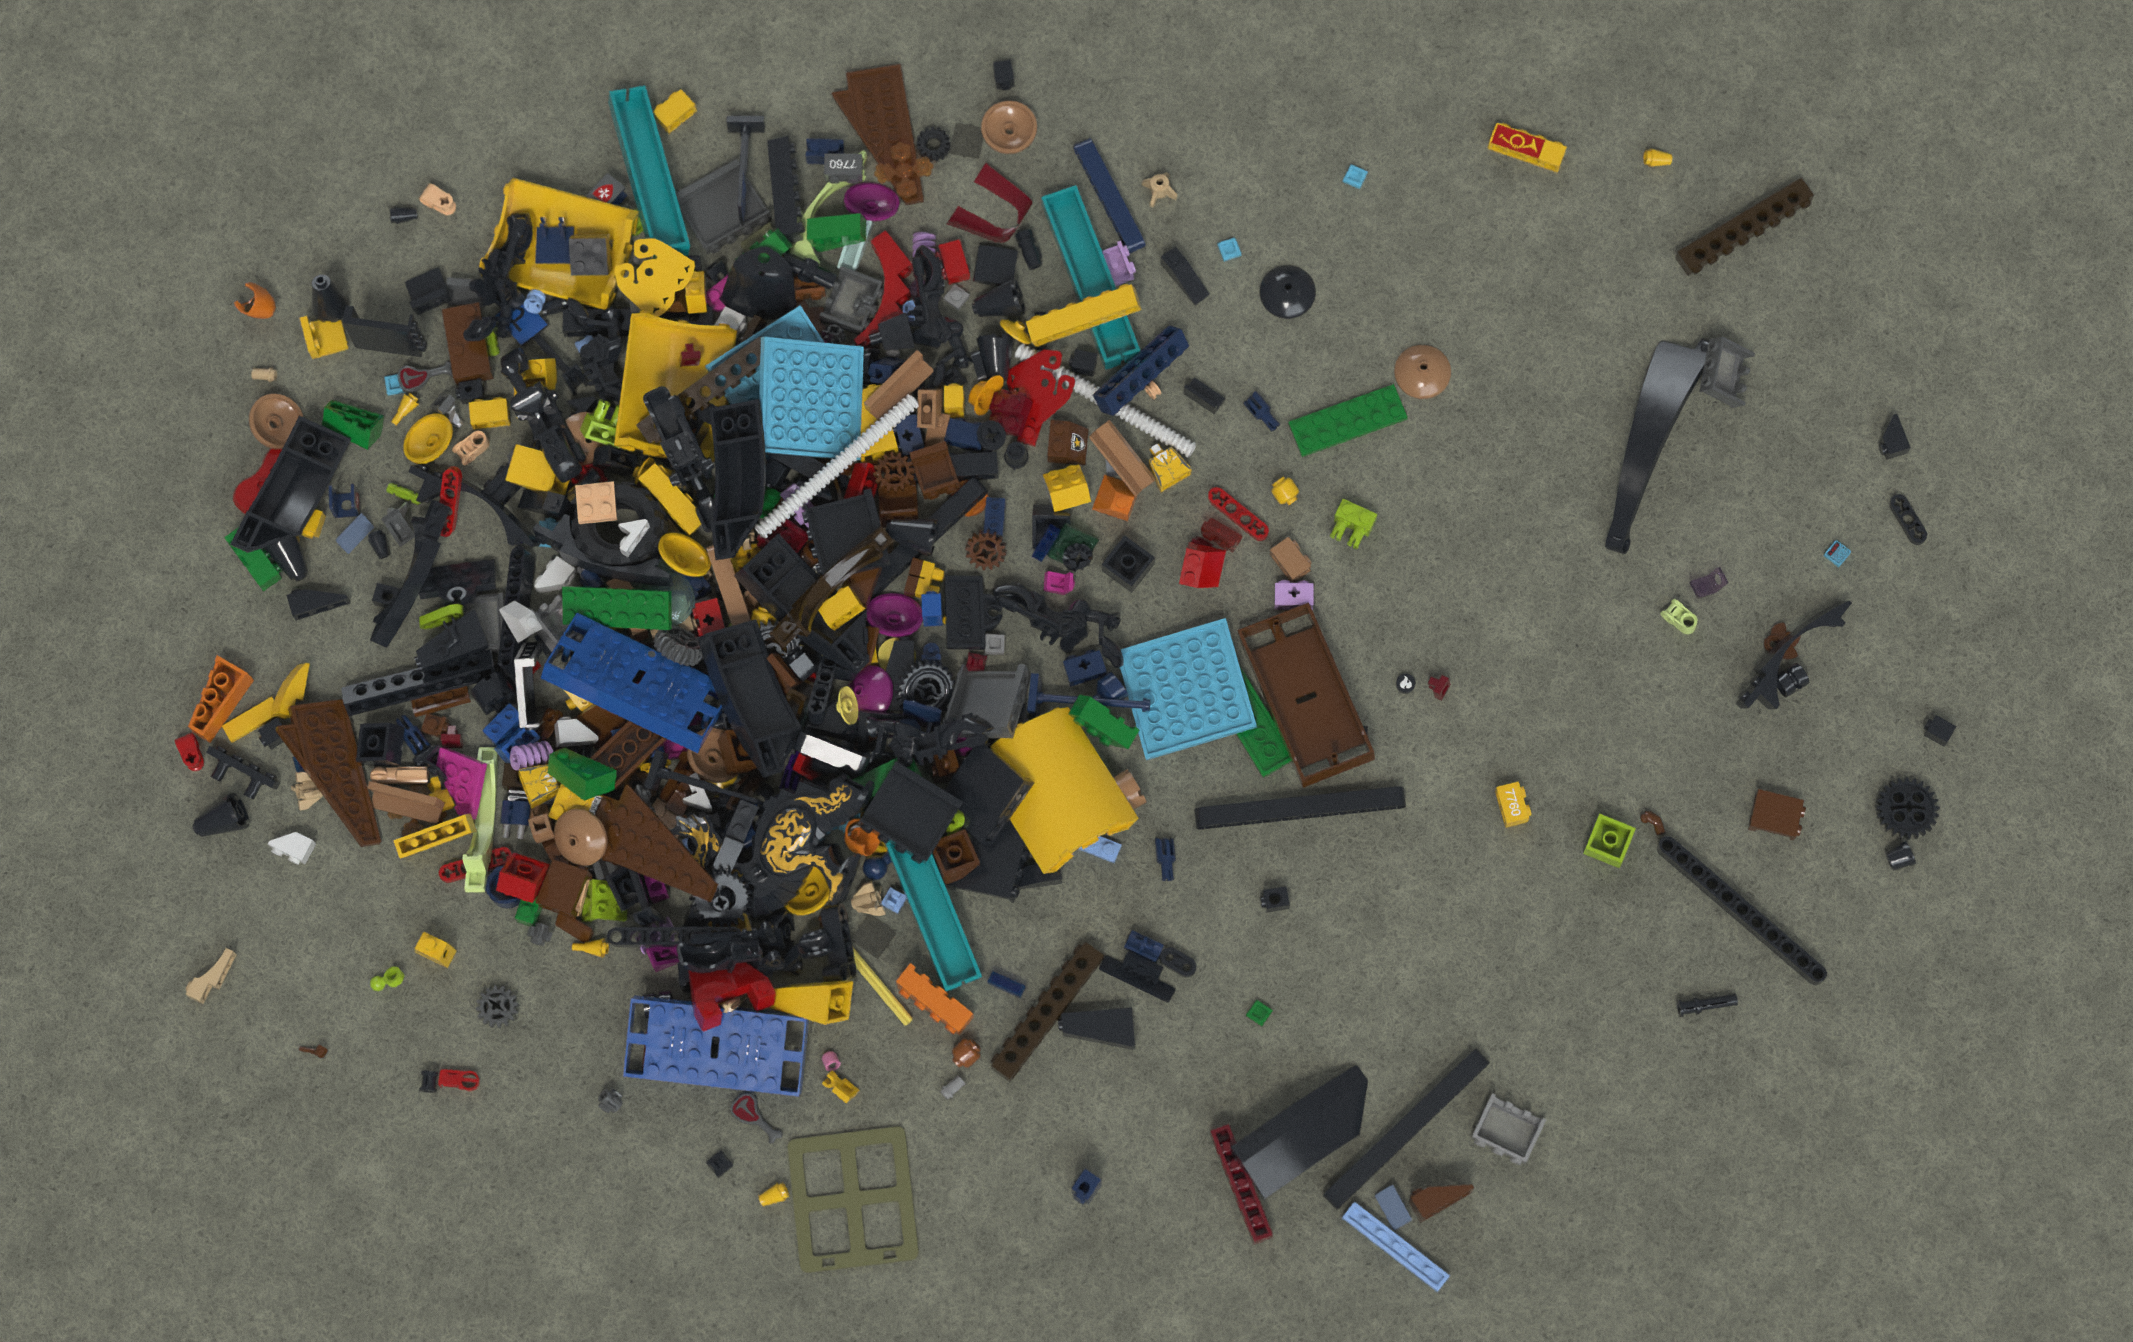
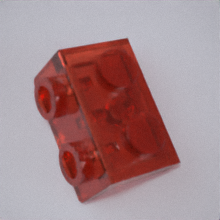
M1210 518L1208 522L1205 521L1201 526L1202 536L1209 541L1216 542L1226 551L1229 550L1233 553L1242 540V535L1213 518Z

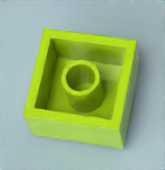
M1599 814L1583 854L1620 868L1636 828Z

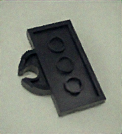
M495 559L431 567L419 592L420 600L439 597L442 605L446 607L455 604L454 598L460 597L463 606L468 603L473 604L478 591L496 589Z
M944 576L947 649L985 650V632L995 629L1003 616L999 614L992 617L988 614V611L991 609L997 612L1002 611V607L998 605L997 597L991 594H983V576Z

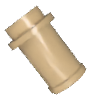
M272 367L269 369L253 368L252 379L268 380L269 382L276 381L277 370Z

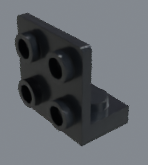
M435 268L405 282L412 300L410 305L417 315L452 301L439 268Z

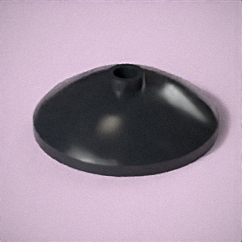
M1283 265L1272 269L1265 275L1260 285V299L1265 309L1272 315L1283 319L1297 318L1305 314L1313 305L1316 296V288L1311 276L1303 269L1292 265ZM1289 285L1291 286V289L1287 290L1285 289V286Z

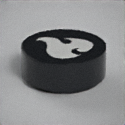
M1410 674L1400 675L1396 681L1397 690L1403 694L1411 693L1416 684L1414 677Z

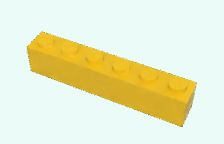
M1124 284L1114 291H1104L1097 297H1087L1080 303L1067 304L1063 309L1050 310L1046 315L1033 316L1029 321H1026L1031 342L1038 347L1142 309L1136 289L1132 284Z

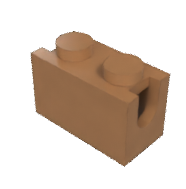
M1287 537L1270 549V556L1289 581L1295 583L1311 571L1312 563L1306 555L1303 556L1297 542L1295 540L1291 541Z

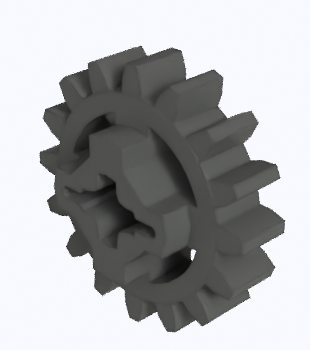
M494 985L492 991L486 988L487 994L480 993L482 1000L476 1001L480 1004V1006L476 1007V1011L481 1012L478 1015L479 1019L484 1018L483 1023L485 1025L490 1022L489 1026L491 1028L497 1024V1027L500 1029L502 1023L509 1026L508 1020L514 1021L515 1019L512 1015L519 1013L515 1009L519 1007V1003L514 1002L517 999L516 995L511 996L512 991L510 989L505 992L504 986L498 990L497 986ZM508 1000H509V1002H510V1009H509V1011H508L507 1008H506V1004L508 1003ZM491 1002L497 1005L500 1004L503 1011L495 1009ZM487 1003L488 1010L485 1012V1004ZM497 1016H503L501 1019H495Z

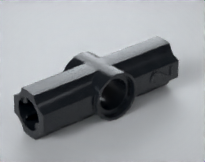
M787 251L784 253L783 258L788 262L792 273L796 274L798 279L806 283L814 282L831 290L837 274L820 267L818 262L813 259H802Z

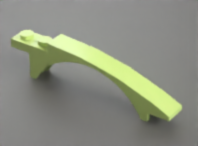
M861 151L859 154H862L864 166L867 155L865 151ZM863 170V182L866 178V176L864 175L865 170ZM828 182L801 219L805 226L803 241L794 242L789 253L802 259H813L820 264L811 244L807 241V219L814 218L816 211L828 196L838 189L850 185V183L839 182L832 184Z
M479 747L477 760L486 763L487 768L477 818L475 819L477 832L473 833L470 847L462 859L467 871L465 892H485L488 865L491 862L497 798L498 754L494 750L495 747Z

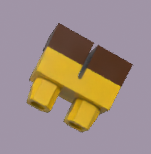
M913 558L904 595L911 598H921V594H925L928 591L940 593V587L932 586L931 584L933 580L942 582L945 571L936 568L935 563Z

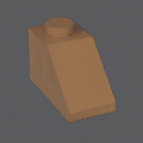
M923 388L918 390L917 428H937L942 411L943 389Z
M941 413L937 428H927L924 448L945 441L944 438L950 415Z

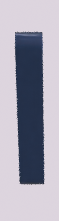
M1088 138L1073 145L1075 154L1092 186H1095L1093 188L1100 202H1102L1101 204L1108 217H1111L1109 219L1115 231L1119 233L1118 236L1123 246L1126 245L1129 254L1146 247L1145 241L1092 139Z

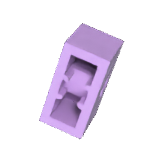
M1281 580L1279 583H1275L1274 610H1290L1308 602L1313 610L1314 583H1309V581L1290 583L1288 580ZM1292 592H1296L1295 598L1292 597Z

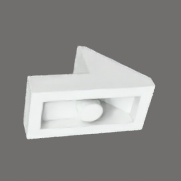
M645 519L618 524L620 530L628 535V537L625 536L620 542V551L626 557H629L650 528L648 521Z
M697 773L690 775V777L699 779ZM689 785L691 792H696V794L684 798L683 803L711 813L712 807L705 790Z

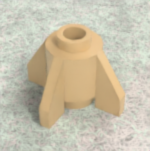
M1167 172L1155 175L1142 182L1143 186L1150 188V192L1153 195L1150 202L1151 207H1154L1157 198H1164L1166 196L1174 200L1177 198L1176 192L1169 186V173Z
M295 772L296 782H299V784L291 786V790L296 793L298 799H302L298 800L299 810H306L323 795L306 772Z
M872 881L864 883L851 899L853 909L859 913L863 912L875 916L885 915L886 911L883 905H881L882 899L880 894L882 887H874Z

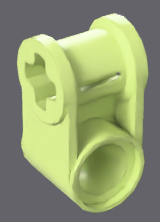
M1672 599L1671 605L1660 613L1668 623L1674 625L1684 634H1692L1696 629L1697 617L1676 599ZM1688 620L1691 621L1693 625L1688 627L1685 626L1683 622Z

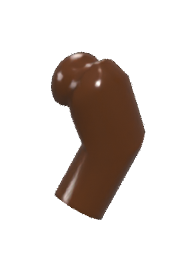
M1645 811V813L1641 814V821L1653 824L1656 835L1666 833L1660 816L1651 811Z

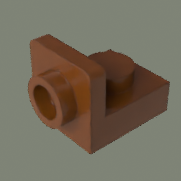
M426 714L421 732L441 738V734H447L448 726H451L445 716L441 718Z

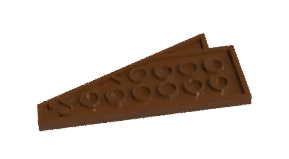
M897 64L846 73L849 90L832 92V98L904 204L924 203L901 65Z
M343 699L290 706L288 711L292 724L277 726L276 732L360 847L379 845L381 838L362 765L356 762L357 745Z
M625 786L619 801L605 795L602 796L595 816L602 822L607 834V848L602 858L708 902L712 901L718 883L631 786Z

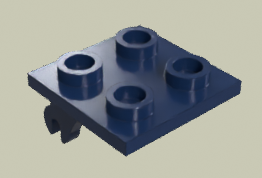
M540 217L541 223L540 227H537L536 264H570L569 238L574 234V227H566L563 217L558 218L560 221L558 223L559 227H548L545 217Z
M904 700L903 715H905V718H914L919 726L927 727V733L934 731V727L941 725L942 710L934 706L919 704L916 701Z

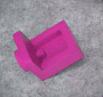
M1045 572L1043 591L1065 595L1074 588L1073 573Z

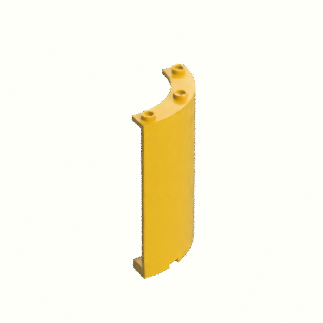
M512 178L504 186L503 194H505L500 221L495 226L494 239L485 257L481 258L479 268L485 269L482 259L488 260L490 252L505 244L508 237L507 217L514 213L528 212L532 221L533 234L531 244L524 257L526 262L525 264L514 265L509 273V278L513 282H517L519 287L540 290L545 294L567 300L570 297L581 304L603 310L610 308L616 297V293H614L615 288L618 286L614 272L615 267L620 264L629 263L633 249L630 241L632 234H636L639 211ZM540 217H545L548 227H559L558 223L560 221L558 218L563 217L566 227H574V234H610V240H613L611 249L612 271L608 275L571 276L570 264H536L537 227H540L541 223ZM624 269V270L621 271V276H622L623 278H624L626 269Z
M644 310L639 311V313H632L614 446L632 452L635 449L643 450L644 455L668 459L660 442L657 444L654 441L648 443L636 426V424L650 415L643 401V396L645 393L660 386H665L671 396L680 394L709 373L705 368L707 364L735 347L737 330L730 328V325L720 323L719 326L689 324L688 321L684 320L676 322L651 315V312ZM693 343L694 351H700L701 359L699 366L680 367L679 358L681 352H684L685 344ZM704 386L702 394L709 397L711 394L710 388ZM724 396L718 400L714 398L709 401L717 407L728 405V401ZM705 422L704 426L709 431L700 448L705 458H711L712 462H715L712 427Z
M1056 707L1050 712L1024 724L1019 723L1013 738H1000L990 746L1020 775L1030 778L1034 782V785L1010 820L1043 874L1058 871L1066 862L1074 857L1072 854L1080 847L1085 849L1099 840V836L1105 833L1110 836L1128 830L1139 819L1081 726L1073 722L1074 718L1068 714L1070 712L1069 707L1061 709Z

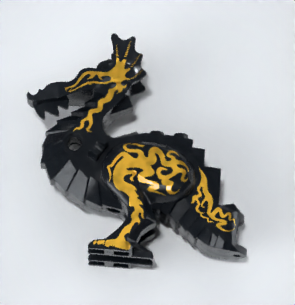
M842 774L840 777L830 781V789L804 780V782L800 781L797 790L788 787L782 788L779 794L765 799L762 807L765 809L764 813L758 817L755 825L757 827L756 834L752 835V859L747 860L740 853L731 872L733 874L737 871V877L744 876L743 882L750 883L747 888L752 889L751 884L754 886L753 892L749 894L754 897L753 901H749L753 904L752 908H748L750 911L749 915L754 918L760 917V915H772L775 913V910L788 905L790 900L800 894L799 890L807 882L806 878L811 873L813 867L820 870L830 890L829 903L834 906V904L837 905L838 901L841 903L843 900L846 901L858 870L856 866L861 855L855 854L845 860L838 843L824 842L826 837L831 834L830 831L838 829L837 826L844 825L847 821L854 819L855 815L861 813L866 808L873 794L875 782L869 780L864 787L849 779L848 775ZM701 811L699 815L690 812L687 814V818L676 816L677 823L671 829L672 833L689 837L687 840L688 849L693 852L692 855L709 872L725 831L721 827L719 813L708 815L705 811ZM725 886V889L730 892V902L733 905L736 895L731 888Z

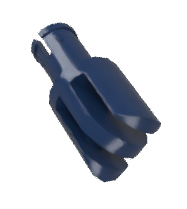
M1257 391L1243 403L1255 419L1262 420L1271 432L1280 426V423L1270 413L1271 407Z
M1155 838L1156 861L1161 865L1162 881H1166V879L1167 881L1174 880L1172 864L1176 861L1174 838H1162V840Z

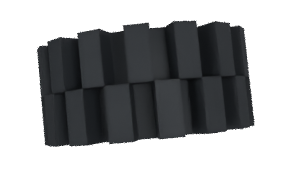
M931 126L930 130L928 127L925 128V132L921 131L920 136L918 135L917 150L920 157L923 156L925 161L928 159L932 163L933 160L939 162V159L943 160L945 155L948 156L950 140L945 130L941 131L940 127L934 129V126ZM931 139H937L941 145L937 150H929L926 146L927 142Z

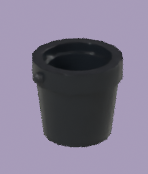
M1019 442L1010 443L1004 454L1006 464L1013 468V470L1024 467L1029 459L1027 450Z
M1906 841L1885 853L1893 871L1916 864L1914 855Z

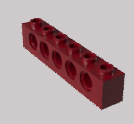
M1229 1124L1211 1130V1139L1253 1245L1271 1239L1273 1234L1253 1183L1230 1152V1148L1236 1144Z

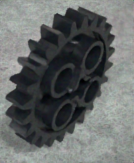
M1908 777L1904 779V782L1898 778L1896 784L1891 781L1889 783L1890 787L1884 786L1885 792L1879 793L1882 799L1876 800V803L1881 806H1877L1875 810L1881 812L1877 815V818H1883L1880 825H1887L1886 832L1891 829L1893 830L1892 836L1899 833V839L1906 835L1907 840H1910L1911 835L1918 839L1919 833L1925 836V830L1929 832L1932 830L1930 825L1935 826L1937 823L1934 819H1937L1939 814L1935 813V811H1938L1940 807L1934 805L1939 800L1932 798L1935 792H1928L1930 786L1922 787L1924 781L1916 784V778L1909 782ZM1897 795L1901 797L1902 802H1895L1893 800V796ZM1914 795L1919 796L1921 803L1914 802L1912 797ZM1906 805H1908V808L1911 809L1910 812H1908V810L1904 808ZM1890 807L1899 808V809L1891 810ZM1895 814L1901 815V817L1903 818V821H1902V822L1896 821V820L1894 819V815H1895ZM1913 815H1920L1922 822L1915 821Z

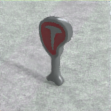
M447 361L443 366L431 370H418L412 366H403L399 369L397 375L399 385L404 392L413 393L422 389L433 376L441 374L453 376L451 362Z
M744 1093L732 1103L730 1107L732 1116L744 1124L758 1125L768 1134L770 1144L774 1143L777 1138L782 1137L781 1130L773 1129L763 1120L757 1111V1101L753 1095Z

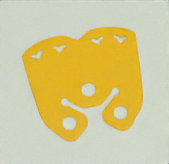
M653 238L638 239L634 242L635 256L642 259L656 255L657 259L642 262L637 269L638 284L633 282L635 280L634 267L630 263L617 265L614 271L616 282L622 293L640 310L649 311L651 315L659 317L673 304L675 292L687 286L692 278L695 263L660 240ZM643 244L648 246V251L645 253L640 251V246ZM690 266L688 268V273H686L685 267ZM647 268H651L653 270V274L651 276L645 275V270ZM624 269L629 272V276L626 278L621 276V271ZM678 279H684L683 281H680V284L678 285ZM669 297L664 304L663 298Z

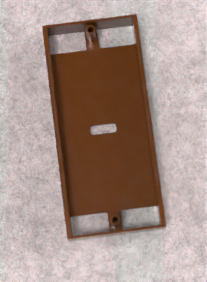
M1309 602L1237 630L1240 643L1303 788L1375 760L1374 750ZM1307 614L1313 628L1286 638L1280 625ZM1271 629L1276 642L1250 651L1245 638ZM1313 692L1316 693V698L1297 704V698ZM1365 745L1367 753L1340 763L1338 754ZM1327 759L1330 765L1329 768L1304 777L1302 768Z

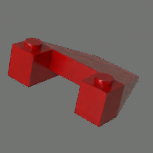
M746 962L736 963L732 973H728L727 970H717L710 973H697L688 970L694 1017L702 1032L721 1025L722 1012L718 1006L720 1002L747 993L756 1012L773 1006L775 1003L776 992L768 977Z

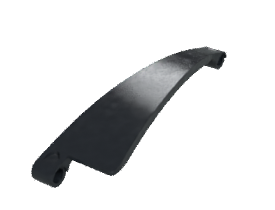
M1702 338L1695 349L1666 341H1661L1656 347L1642 387L1627 443L1613 521L1605 543V547L1608 550L1621 554H1626L1629 550L1631 525L1668 436L1703 373L1709 339Z

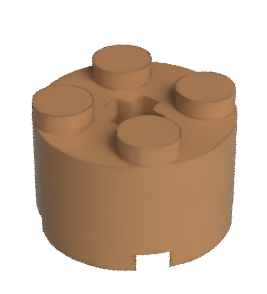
M1128 769L1113 777L1133 810L1147 803Z

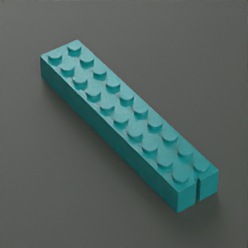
M646 86L629 88L628 101H625L626 89L609 91L608 105L645 238L660 240L684 256H688L690 242ZM653 255L651 259H657V256Z
M1075 185L1041 197L1042 208L1079 303L1087 297H1097L1104 291L1116 290L1115 283L1077 186ZM1127 315L1089 328L1105 370L1121 365L1122 360L1124 363H1128L1140 352Z
M889 842L885 844L943 989L949 992L961 987V982H964L966 985L981 979L982 975L933 855H930L926 864H918L911 860V855L906 852L901 854L896 851L893 844Z

